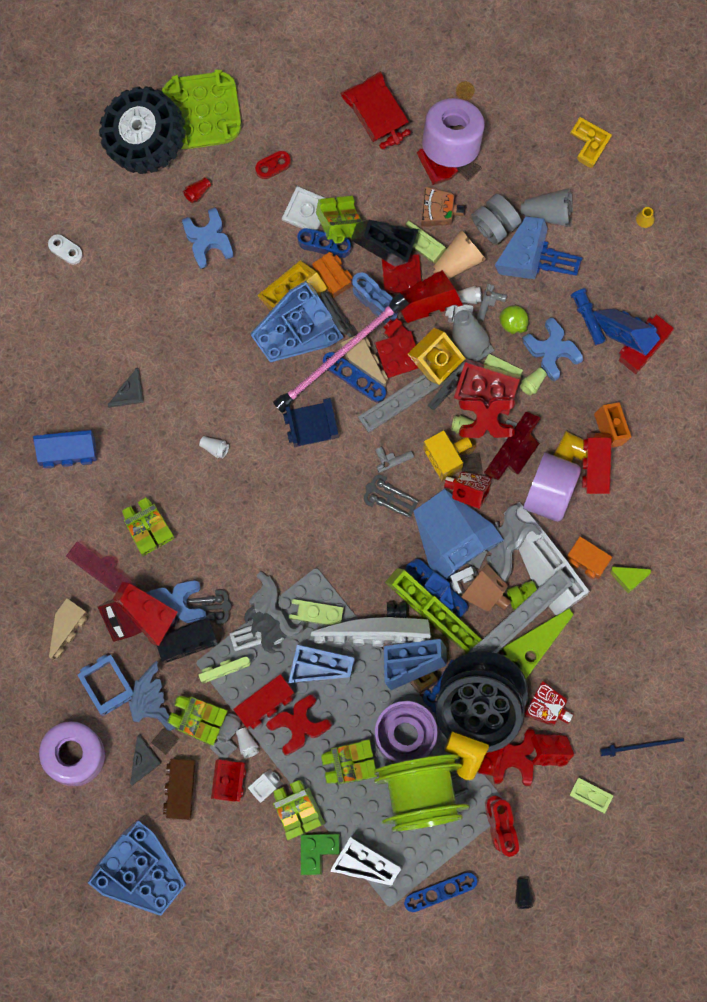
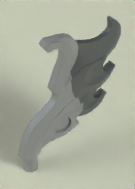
M261 571L257 574V578L262 582V587L250 599L249 603L253 607L246 611L244 619L245 623H248L249 619H253L251 626L252 635L255 637L256 632L261 633L263 649L268 653H276L272 648L274 642L286 636H297L304 629L302 625L296 629L290 628L282 612L275 609L278 598L277 588L271 577H267Z

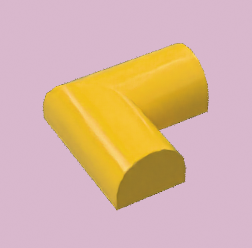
M579 117L570 132L571 135L585 142L577 156L578 161L587 167L593 168L612 134Z
M565 431L554 456L572 462L574 457L579 460L586 458V450H583V439Z
M451 732L445 745V751L462 757L459 764H462V767L457 770V774L465 780H473L489 749V745Z

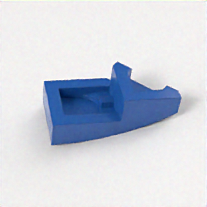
M433 571L422 587L438 598L441 603L453 609L450 583Z

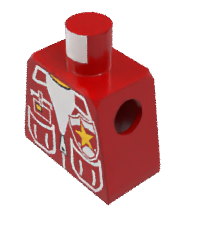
M461 472L457 479L447 476L444 488L453 490L452 498L454 500L480 509L489 495L492 478Z
M542 681L525 712V717L554 726L557 719L569 724L573 713L564 709L567 700Z

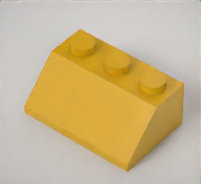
M300 260L257 296L271 311L291 289L305 281L313 286L319 296L327 287L318 273Z

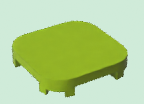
M215 69L213 73L185 77L175 75L162 88V92L179 107L182 112L181 116L185 120L183 128L186 130V135L182 139L184 144L181 149L226 144L238 137L241 131V118L234 79L229 74Z

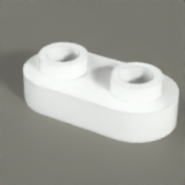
M53 235L49 239L48 247L50 251L67 263L74 265L82 260L83 254L81 249L62 235ZM56 241L61 242L59 246H55L54 243ZM74 251L76 252V254L74 256H70V252Z

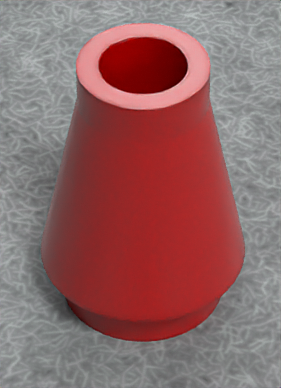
M204 177L186 186L183 194L190 203L197 202L206 190L211 187V183Z

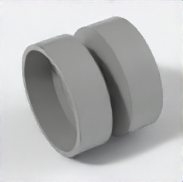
M499 194L493 195L486 201L487 208L481 206L471 214V218L481 234L495 245L507 236L505 230L512 232L521 224V219L516 210Z

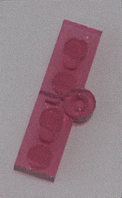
M78 541L66 555L68 559L115 594L122 582L130 583L139 588L115 570L116 561L112 557L106 556L101 559Z

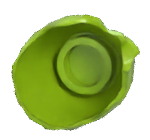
M512 305L502 310L499 315V322L504 330L511 334L523 333L527 331L528 315L523 308Z

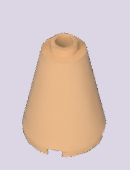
M461 230L433 266L435 268L433 273L443 270L448 279L483 262L486 258Z

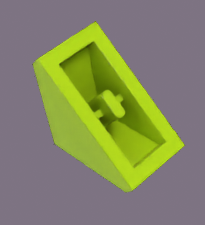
M612 567L610 574L629 594L651 574V569Z

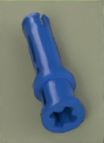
M583 288L572 293L570 296L574 298L578 307L577 312L582 314L595 346L604 343L606 339L599 323L593 316V304L590 303L586 295L587 290Z

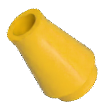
M645 207L636 216L637 224L643 228L651 227L655 221L653 209L650 207Z

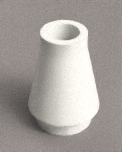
M472 286L456 291L462 303L477 304V302H482L480 287Z
M203 436L199 443L200 447L216 458L220 457L223 459L229 449L226 441Z
M241 728L236 731L240 754L244 758L256 755L259 752V746L249 734L247 728Z

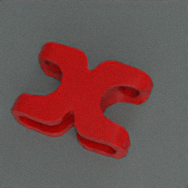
M495 396L490 399L487 405L480 397H463L459 399L461 409L473 411L477 416L472 424L460 427L459 435L461 437L480 438L486 430L494 438L512 437L515 435V429L512 425L503 424L497 420L498 414L501 411L512 409L515 406L514 398Z
M309 695L295 703L293 707L294 715L288 712H281L266 724V727L271 731L280 727H287L291 730L292 738L282 748L285 756L294 753L304 746L305 735L317 738L333 726L332 722L328 719L318 723H312L307 719V711L316 703L315 695Z
M528 729L525 732L522 744L517 746L508 744L504 747L498 777L493 776L494 784H500L503 781L505 770L514 767L521 772L523 785L531 786L534 767L532 761L527 759L526 756L531 755L534 751V745L531 740L535 735L533 729Z
M489 796L485 800V809L491 826L490 833L493 846L505 856L512 857L519 852V843L513 826L514 820L511 806L499 796Z

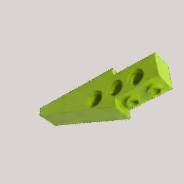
M397 568L386 580L385 583L407 602L414 611L424 619H428L431 625L465 653H468L482 640L405 570Z
M567 609L503 647L502 651L505 657L518 665L525 679H527L573 617L571 610ZM525 654H534L535 661L528 662L525 659Z

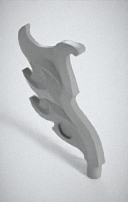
M518 505L510 506L506 510L504 523L500 528L498 522L494 524L504 541L489 551L492 555L487 556L488 565L505 583L511 574L513 551L519 550L529 532L533 531L537 535L541 534L536 525L531 523L525 524L517 518L516 510L520 508Z

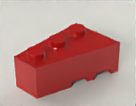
M443 270L400 292L409 302V305L400 311L407 323L428 317L429 313L437 310L444 312L446 307L463 306L456 289Z
M127 582L121 583L113 597L115 602L137 625L138 629L144 633L150 643L159 646L178 612Z

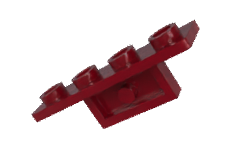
M529 412L524 413L514 428L515 435L506 439L484 473L487 476L499 480L507 467L515 474L521 472L539 445L531 435V432L541 419L539 416Z

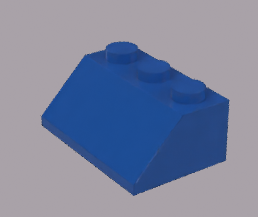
M607 309L593 312V316L609 338L644 355H647L660 340L656 333L657 329L652 324H645L638 317L633 318L625 311L620 312L616 309Z
M91 430L33 436L37 462L43 468H53L57 464L69 467L73 466V463L81 462L82 465L92 464V461H97L95 437Z

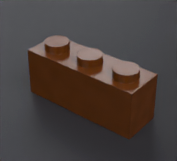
M171 759L170 764L167 763L166 767L169 783H165V795H168V800L163 805V815H166V818L171 820L191 821L195 761Z

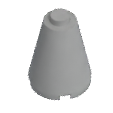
M570 189L525 199L524 203H521V214H524L525 217L542 218L546 223L566 227L572 225V218H569V215L573 212Z
M462 310L455 314L451 341L466 359L479 357L489 345L487 332L471 312Z

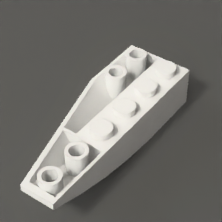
M519 502L516 504L520 506L516 510L517 518L525 524L531 523L536 525L541 531L540 535L535 534L533 531L529 532L519 548L529 577L533 580L536 588L541 587L559 569L573 582L566 591L548 606L554 615L557 616L586 597L590 591L527 510L523 509L522 504Z
M367 618L347 621L312 631L309 640H314V643L319 644L333 641L337 645L352 642L356 646L370 643L372 646L382 647L384 644L396 645L428 641L430 639V628L428 619Z

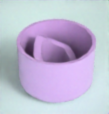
M449 98L435 103L429 109L425 119L422 147L426 155L435 163L446 167H461L471 163L478 156L484 132L482 113L472 103L462 99ZM462 125L463 127H465L464 129L453 130L449 128L450 126Z
M544 452L523 509L553 521H561L579 478L580 466Z
M401 701L388 706L380 714L375 726V742L380 754L390 763L395 764L428 757L435 747L437 725L432 714L424 706L411 701ZM403 723L413 725L418 733L417 740L412 745H402L394 737L396 727Z
M69 721L55 725L45 734L40 744L39 758L44 771L52 779L66 786H81L92 781L99 774L104 764L105 750L101 739L92 729L82 723ZM67 741L77 742L82 747V758L73 765L63 763L60 757V748Z

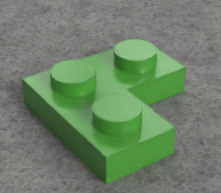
M341 834L301 835V875H322V855H337L341 853Z

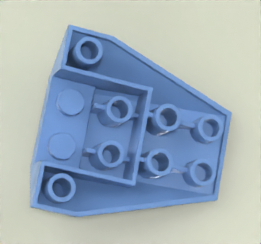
M307 281L291 289L250 333L270 362L327 348L344 338L342 332L334 324L326 305L313 286Z
M445 489L413 511L429 568L446 580H449L451 575L456 574L455 571L483 551H490L504 541L492 523L466 504L454 500L452 494Z
M139 820L119 836L97 863L87 882L103 896L160 916L186 885L155 834Z

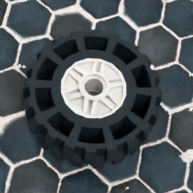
M139 86L133 87L130 91L125 90L121 92L120 96H115L111 100L112 103L109 106L107 105L104 110V117H101L100 124L102 127L99 129V136L102 138V147L113 161L129 172L146 174L147 171L153 173L158 171L160 167H166L171 159L174 160L177 157L176 153L179 149L181 150L184 144L182 139L186 135V130L183 128L185 120L181 116L182 112L168 96L158 89L154 90L152 87L147 86L142 89Z

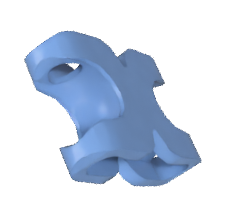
M215 207L208 210L210 221L205 227L194 226L189 217L182 219L187 239L194 243L192 250L200 269L207 267L205 255L210 249L217 248L221 250L226 259L233 257L227 235L221 233L223 230L222 221Z
M360 272L354 275L352 279L354 296L366 307H369L373 314L376 316L381 315L385 308L389 306L393 297L386 291L381 290L378 284L366 273ZM359 279H365V280H366V282H365V281H359V282H357V281H358ZM397 312L391 318L384 319L383 323L387 324L390 319L394 321L397 318Z
M550 317L545 322V328L550 334L547 340L538 341L531 334H526L522 337V342L533 357H543L541 368L552 381H556L560 376V371L555 364L558 358L567 357L573 364L577 365L583 361V356L573 342L569 340L562 342L564 330L554 318Z
M198 581L177 584L174 587L173 594L166 588H158L146 592L178 612L169 628L177 624L178 617L186 623H193L206 618L204 610L187 608L188 597L200 590V582Z

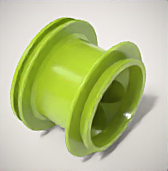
M440 755L387 765L374 770V774L379 775V778L375 779L374 783L388 784L393 812L392 817L383 819L381 823L395 824V827L391 828L392 832L442 825L463 819V816L458 815V812L468 809L470 805H456L450 772L462 767V764L455 762L459 759V756Z

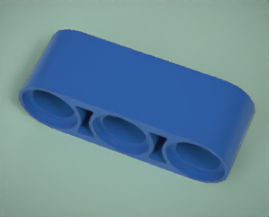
M304 228L298 233V244L304 250L321 254L331 252L333 256L337 255L339 258H346L351 253V243L348 238H345L342 243L335 244L333 239H327L325 232ZM304 236L311 238L309 242H303L301 239ZM326 240L329 242V245L324 247L319 243ZM346 245L347 249L341 251L338 249V246Z

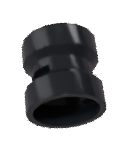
M387 602V617L406 618V602H400L397 605L393 602Z

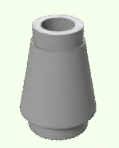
M227 714L217 736L218 741L227 743L241 726V720L238 716L234 714Z

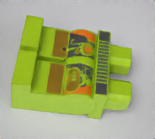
M353 196L337 197L336 200L335 198L318 199L316 215L326 233L327 239H333L335 244L342 243L347 237L351 239L356 224L362 222L354 207Z
M147 497L138 502L142 511L135 514L131 506L122 510L125 518L124 522L142 557L158 549L148 531H151L159 547L175 539L155 504L152 505Z
M177 696L174 706L183 709L180 716L171 713L167 723L175 727V730L213 746L220 731L216 727L222 726L228 710L193 697ZM201 721L207 722V723L212 724V725H214V726H210V725L205 724V723H203V722H201Z
M370 740L332 748L330 752L322 754L323 766L333 764L335 771L325 773L326 783L341 785L377 778V775L374 774L376 768L374 759H372L373 754ZM367 760V761H364V762H360V763H355V764H354V762Z
M301 780L290 784L294 793L291 796H288L284 787L273 791L276 800L273 804L282 821L287 840L326 824L311 794L310 788L306 789Z

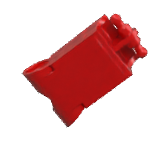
M381 71L367 78L362 84L354 85L340 93L342 99L356 113L372 142L389 134L390 137L385 142L379 144L381 149H385L387 146H397L404 137L411 134L409 129L395 133V130L401 128L409 121L387 86H385Z

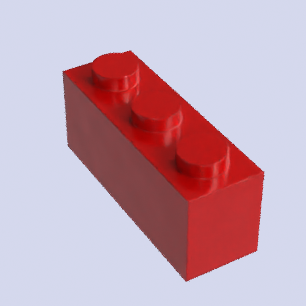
M657 314L653 319L649 317L645 324H652L657 329L656 333L660 337V340L649 353L644 355L626 345L619 352L621 356L618 361L634 374L641 370L674 330L672 326Z
M587 433L586 439H583V450H586V458H582V469L586 470L585 476H582V488H585L587 494H610L611 435L610 433Z
M280 674L233 710L247 729L252 728L254 730L262 724L261 720L266 716L270 718L276 714L279 706L282 704L286 706L294 700L292 697L295 693Z

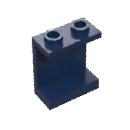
M331 398L323 399V403L297 409L290 410V407H286V413L283 416L285 425L289 424L290 431L287 432L289 443L293 442L294 447L339 438Z

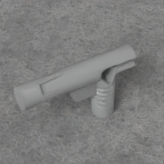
M487 284L477 316L479 321H484L488 306L494 307L496 300L506 302L507 295L493 292L494 285ZM487 292L492 294L491 296H486Z
M382 447L375 450L381 461V464L376 466L379 473L414 458L412 451L395 458L393 453L385 455ZM384 462H387L389 466L383 467Z

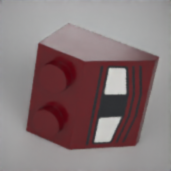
M114 599L97 606L113 642L142 632Z

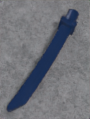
M684 738L614 748V745H610L608 748H602L599 751L601 757L609 755L614 757L616 756L615 752L683 742Z

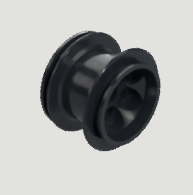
M475 651L459 656L448 665L442 675L440 691L435 704L436 718L440 730L447 739H449L451 732H455L488 744L489 749L487 752H493L507 746L516 737L524 722L525 706L528 699V685L525 676L514 662L494 652Z

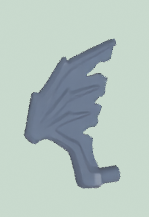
M155 661L141 678L135 681L132 700L128 701L134 722H140L145 717L156 718L163 724L166 730L172 731L175 727L167 723L169 714L165 708H159L165 701L163 692L159 693L162 688L161 680L154 679L150 683L153 675L158 671V662Z

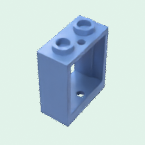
M112 655L101 656L96 660L98 663L93 666L87 665L80 669L81 673L78 674L80 681L102 717L131 700L133 696V690ZM110 663L126 691L101 705L88 684L86 677Z

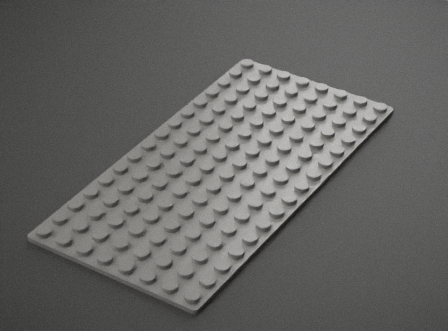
M315 568L277 598L275 609L282 612L290 628L296 629L302 625L304 630L294 637L286 636L281 643L273 644L272 648L276 653L266 652L262 644L235 651L229 635L197 660L196 664L200 670L211 666L214 669L220 667V663L231 659V662L243 657L249 658V667L210 681L233 710L281 674L285 681L289 682L298 644L355 657L351 677L288 683L295 693L292 697L294 700L286 706L283 704L279 706L276 714L270 718L267 716L261 720L262 724L254 730L252 728L248 730L290 784L301 780L306 789L310 788L311 794L326 823L324 827L330 834H341L342 849L353 835L403 866L392 885L367 880L385 904L391 907L489 828L490 824L486 814L485 800L492 795L499 796L500 798L502 796L485 775L477 773L473 780H465L469 791L455 797L456 805H470L468 809L458 812V815H462L463 819L427 828L392 832L391 828L395 827V824L381 823L383 819L393 816L388 784H375V779L341 785L326 783L325 773L335 771L333 764L323 766L321 755L330 752L332 748L370 740L375 768L378 769L392 764L380 754L376 746L375 726L380 714L388 706L401 701H411L424 706L435 719L437 740L432 753L428 757L454 754L445 751L448 739L440 730L435 713L423 702V698L410 682L393 690H390L385 684L384 650L381 647L372 646L370 643H364L363 646L353 645L352 642H345L343 645L334 644L333 641H326L323 644L314 643V640H309L311 632L328 627L327 625L289 619V614L297 615L299 605L291 603L292 599L343 607L341 623L359 620L322 573ZM249 619L248 623H244L236 631L251 626L253 619ZM252 631L246 632V633H243V634H239V635H236V636H234V637L236 638V637H239V636H242V635L251 633ZM257 636L238 642L237 647L257 640ZM309 695H315L316 703L307 711V719L312 723L328 719L332 722L333 726L317 738L305 735L304 746L294 753L285 756L282 748L291 740V730L287 727H280L271 731L266 727V724L281 712H288L294 715L293 707L295 703ZM403 723L396 727L394 737L402 745L408 746L417 740L418 733L413 725ZM459 757L455 762L459 763L462 757ZM367 760L354 762V764H355V763L364 762V761H367ZM457 770L450 772V774L453 775L457 773ZM459 777L452 779V784L460 781ZM460 785L453 788L454 792L462 790L463 786Z

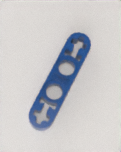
M334 352L326 353L323 357V363L327 361V358L335 355ZM342 357L335 362L338 365L340 362L343 363L339 366L338 371H335L337 366L334 364L327 369L374 402H381L386 397V390L380 383ZM343 368H350L352 374L349 377L343 376L341 374ZM360 378H364L368 382L363 388L357 385V380ZM371 383L374 384L372 389L375 391L381 390V397H374L372 390H369V393L366 392Z
M413 559L406 566L407 573L421 586L425 584L426 578H429L433 572L420 559ZM451 589L454 608H447L460 618L467 612L468 606Z
M464 873L407 896L404 906L409 912H417L473 890L477 885V878L472 873ZM466 876L469 879L473 878L472 887H468V885L461 886L463 891L459 892V886L455 880L459 879V883L465 881ZM448 883H452L456 888L455 893L452 895H448L444 891V887ZM430 890L437 893V899L434 902H429L426 899V893ZM423 894L425 906H422L421 902L416 905V909L408 907L407 904L410 902V898L418 900L420 899L418 895Z

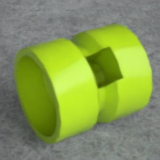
M533 580L523 583L520 588L514 586L507 589V595L511 601L513 611L537 590Z

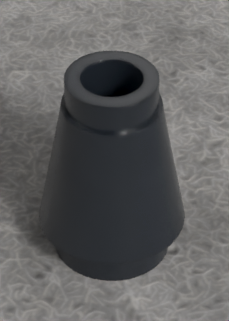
M528 879L516 880L515 904H517V908H532L535 901Z

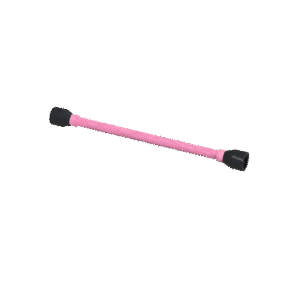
M399 292L392 298L389 306L385 308L381 315L377 316L357 336L355 335L344 347L334 353L335 355H332L322 366L305 378L298 387L296 386L293 390L276 398L273 403L282 413L286 411V407L291 406L293 400L303 389L307 388L312 381L329 369L349 349L351 350L362 338L379 326L386 317L388 318V316H392L408 306L409 302Z

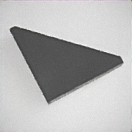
M135 368L127 381L123 383L116 395L108 403V408L143 403L138 368Z
M454 373L428 404L432 410L436 409L457 388L458 377Z
M140 735L137 736L130 782L132 786L161 764Z

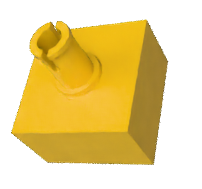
M433 328L408 353L409 357L426 378L438 385L466 359L446 333L436 328Z
M444 430L425 440L423 444V450L441 481L446 480L447 476L451 477L462 471L463 462L458 454L472 447L469 438H463L452 444Z

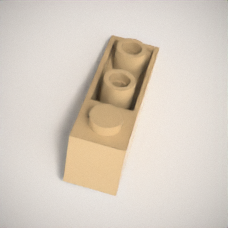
M353 337L341 342V348L344 347V345L347 342L353 339ZM367 337L362 338L357 345L353 346L351 350L349 349L344 355L349 363L385 388L388 378L384 370L380 371L378 367L380 363L376 354H371L369 340Z
M67 598L55 614L49 658L53 661L55 658L59 659L65 651L63 647L67 642L71 643L76 636V633H74L76 629L82 627L88 619L86 617L87 612Z

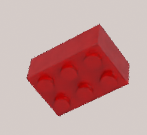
M466 359L454 398L459 400L463 397H480L486 405L495 396L514 398L521 376ZM510 409L503 410L500 413L509 415Z

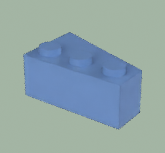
M524 218L495 264L500 275L528 279L536 278L548 230L544 219Z
M441 639L384 646L385 684L390 690L447 666L446 646Z
M298 644L288 683L351 677L355 657Z

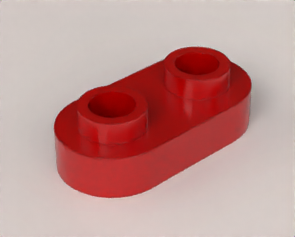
M278 151L261 159L255 166L257 176L261 179H269L285 171L291 164L290 156L285 151ZM282 159L285 163L279 164L278 161ZM267 168L268 172L263 173L261 170Z

